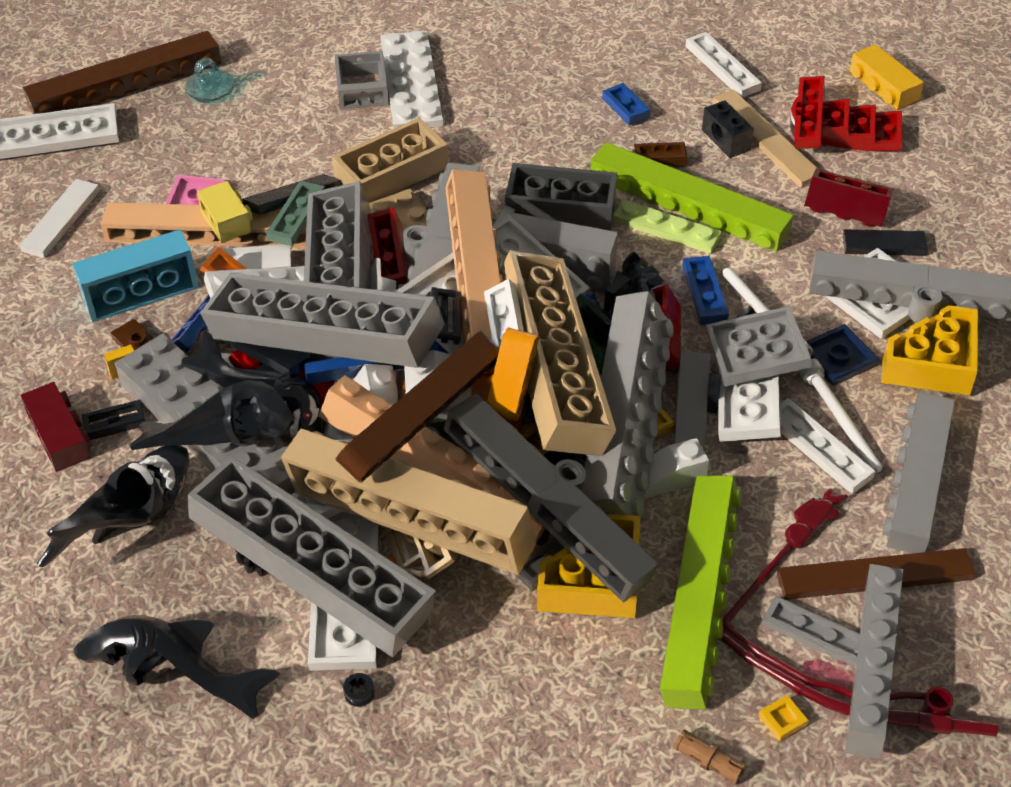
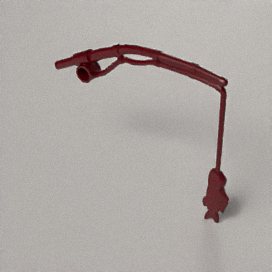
M830 488L824 493L823 499L815 500V498H812L794 511L796 522L791 524L785 531L787 544L723 617L721 640L739 654L744 661L756 666L792 689L796 694L802 695L825 708L849 716L851 703L831 697L808 685L827 688L841 693L850 699L852 698L851 689L828 681L817 680L806 673H802L768 653L761 646L754 644L730 623L791 548L798 549L811 540L813 534L827 521L834 520L839 516V511L833 507L834 505L841 504L848 496L836 495L835 491ZM932 687L927 692L905 690L890 693V701L917 699L924 700L922 711L889 708L888 724L916 727L918 731L950 735L951 732L997 737L998 723L952 718L950 712L954 700L952 694L945 688Z

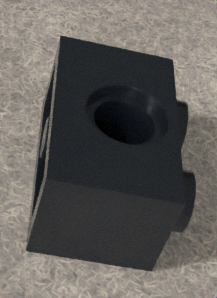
M726 100L704 108L702 131L729 158L751 151L754 128Z

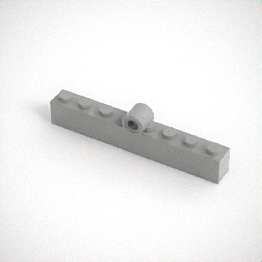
M448 162L445 172L439 175V190H435L433 194V209L429 208L427 212V227L412 225L404 230V256L408 262L414 264V266L410 265L408 282L453 253L445 187L452 169L479 172V166Z
M815 250L809 294L909 307L908 315L916 323L926 317L931 319L938 314V311L948 305L978 309V317L1011 321V276Z

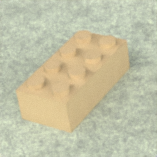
M419 117L332 156L334 178L341 180V185L360 181L367 200L371 203L444 171L449 162L448 144Z

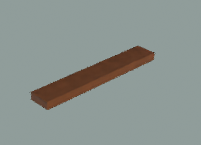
M966 548L779 567L777 571L785 600L865 592L870 564L903 569L902 587L974 580L976 575Z

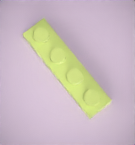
M623 199L613 214V222L710 254L721 238L722 231L625 199Z

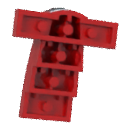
M825 76L799 77L798 97H796L792 104L790 130L795 138V149L819 148L822 144L861 151H902V111L876 112V104L850 107V99L824 101Z

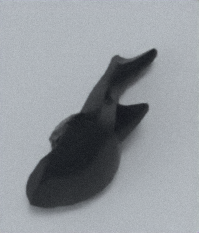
M242 381L218 391L175 422L166 424L152 421L140 423L139 429L142 431V435L130 444V448L138 450L158 446L203 445L232 442L241 447L249 446L282 434L294 425V417L281 396L271 385L262 381Z
M146 615L125 616L107 622L94 630L73 649L75 657L87 663L104 662L113 666L120 661V656L123 657L125 664L122 666V674L126 677L128 684L140 686L144 682L142 676L165 657L189 679L213 696L221 698L237 707L251 719L258 715L256 697L259 690L280 676L279 671L269 668L255 669L240 674L220 673L201 656L203 643L215 625L210 621L203 620L169 623Z

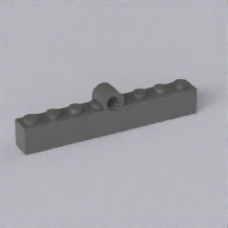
M477 393L449 410L444 431L516 500L527 506L529 513L623 603L650 583L659 564L650 553L643 550L630 538L624 529L614 523L602 508L596 506L582 492L581 489L586 479V470L579 462L565 459L556 465L550 463L532 443H529L516 431L511 423L502 418L492 405L485 402Z

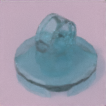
M208 57L197 61L194 67V74L187 79L185 84L186 94L191 101L197 104L199 102L208 103V105L222 103L229 99L235 88L232 76L226 71L220 70L218 65ZM209 65L212 66L211 69H205V70H203L205 67H207V66H209Z

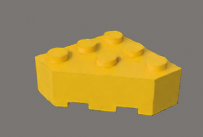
M948 305L931 319L926 317L910 326L909 331L901 335L895 334L888 338L882 361L881 383L970 396L978 371V309Z
M607 514L614 523L624 529L630 538L639 545L641 516ZM566 547L553 557L549 555L540 561L537 586L538 612L635 618L637 593L623 603Z

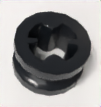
M364 673L352 674L346 678L343 684L344 696L350 705L361 707L372 701L375 692L374 684L368 675ZM357 685L360 688V685H364L365 693L361 694L359 691L358 695L353 694L352 687Z

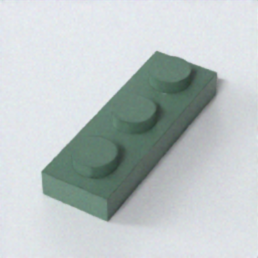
M299 181L267 230V240L293 247L307 224L308 194L325 190V186Z

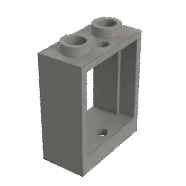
M383 51L335 55L340 110L389 106ZM379 74L380 81L343 84V77Z

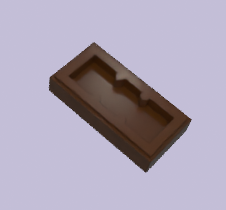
M685 142L634 144V153L667 166H687L688 157Z
M135 319L110 332L112 339L121 348L131 344L133 349L136 350L154 339Z

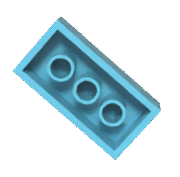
M181 229L72 263L81 296L92 323L199 288L191 249Z

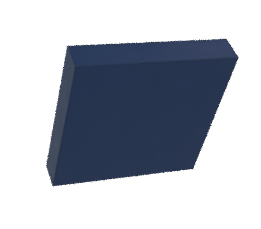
M846 324L806 341L813 349L811 359L819 361L824 368L823 374L825 379L832 386L880 364V359Z

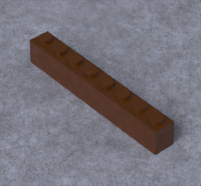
M205 31L23 87L32 114L82 108L222 64L219 45L211 33Z

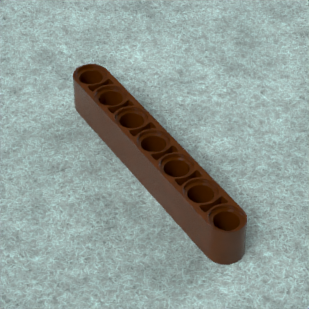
M482 331L477 332L350 441L337 455L336 461L359 483L366 480L489 371L497 362L500 348Z

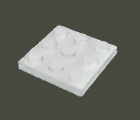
M879 248L864 256L895 261ZM825 296L880 339L911 319L908 315L909 307Z

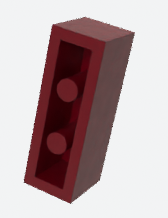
M816 168L810 182L804 206L810 207L812 211L817 213L829 212L835 214L836 217L843 220H858L868 227H882L894 189Z
M51 382L20 395L26 413L56 472L90 459L87 448L91 447L92 443L86 430L80 431L78 428L82 425L75 410L69 411L68 408L72 406L65 390L59 392L55 382Z

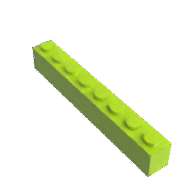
M608 142L591 158L590 170L617 172L616 188L618 190L636 195L644 201H651L661 205L667 210H673L686 215L689 219L706 223L714 229H721L731 233L739 239H746L756 243L762 248H768L777 252L791 233L793 214Z
M696 476L660 684V692L666 707L706 710L708 696L714 695L715 682L712 668L717 667L719 662L718 647H716V641L721 639L723 634V622L720 615L721 611H726L727 595L724 588L725 584H729L731 580V569L728 561L729 558L734 557L735 552L732 534L738 531L736 507H741L742 492L740 488H736L733 476Z

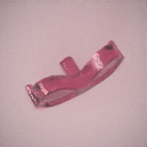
M804 660L803 673L810 675L812 678L816 679L826 675L831 683L842 686L849 684L850 676L844 671L832 668L830 662H826L824 665L814 660Z

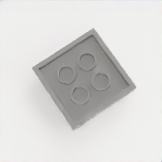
M790 306L706 324L707 335L724 387L812 367L811 356Z

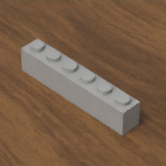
M918 392L916 403H909L906 420H911V424H905L901 439L902 442L907 444L906 447H900L897 464L902 465V469H896L892 487L898 489L897 493L891 492L887 510L892 511L893 514L892 517L886 516L882 535L888 536L886 544L888 548L908 553L926 552L931 535L954 399Z
M874 564L869 565L845 753L881 760L887 730L903 569Z

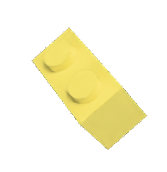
M228 181L197 191L200 210L221 243L251 233L250 221L253 220L251 210L248 205L244 206L242 204L238 190H233Z

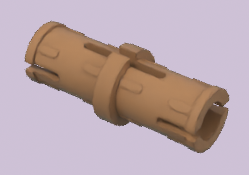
M685 729L679 735L674 745L675 750L700 763V767L707 771L709 768L735 785L739 781L738 778L745 772L747 766L745 763L719 750V745L715 743L709 744Z

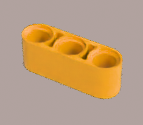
M510 327L506 328L501 341L487 402L492 405L502 418L517 422L523 409L539 344V336Z

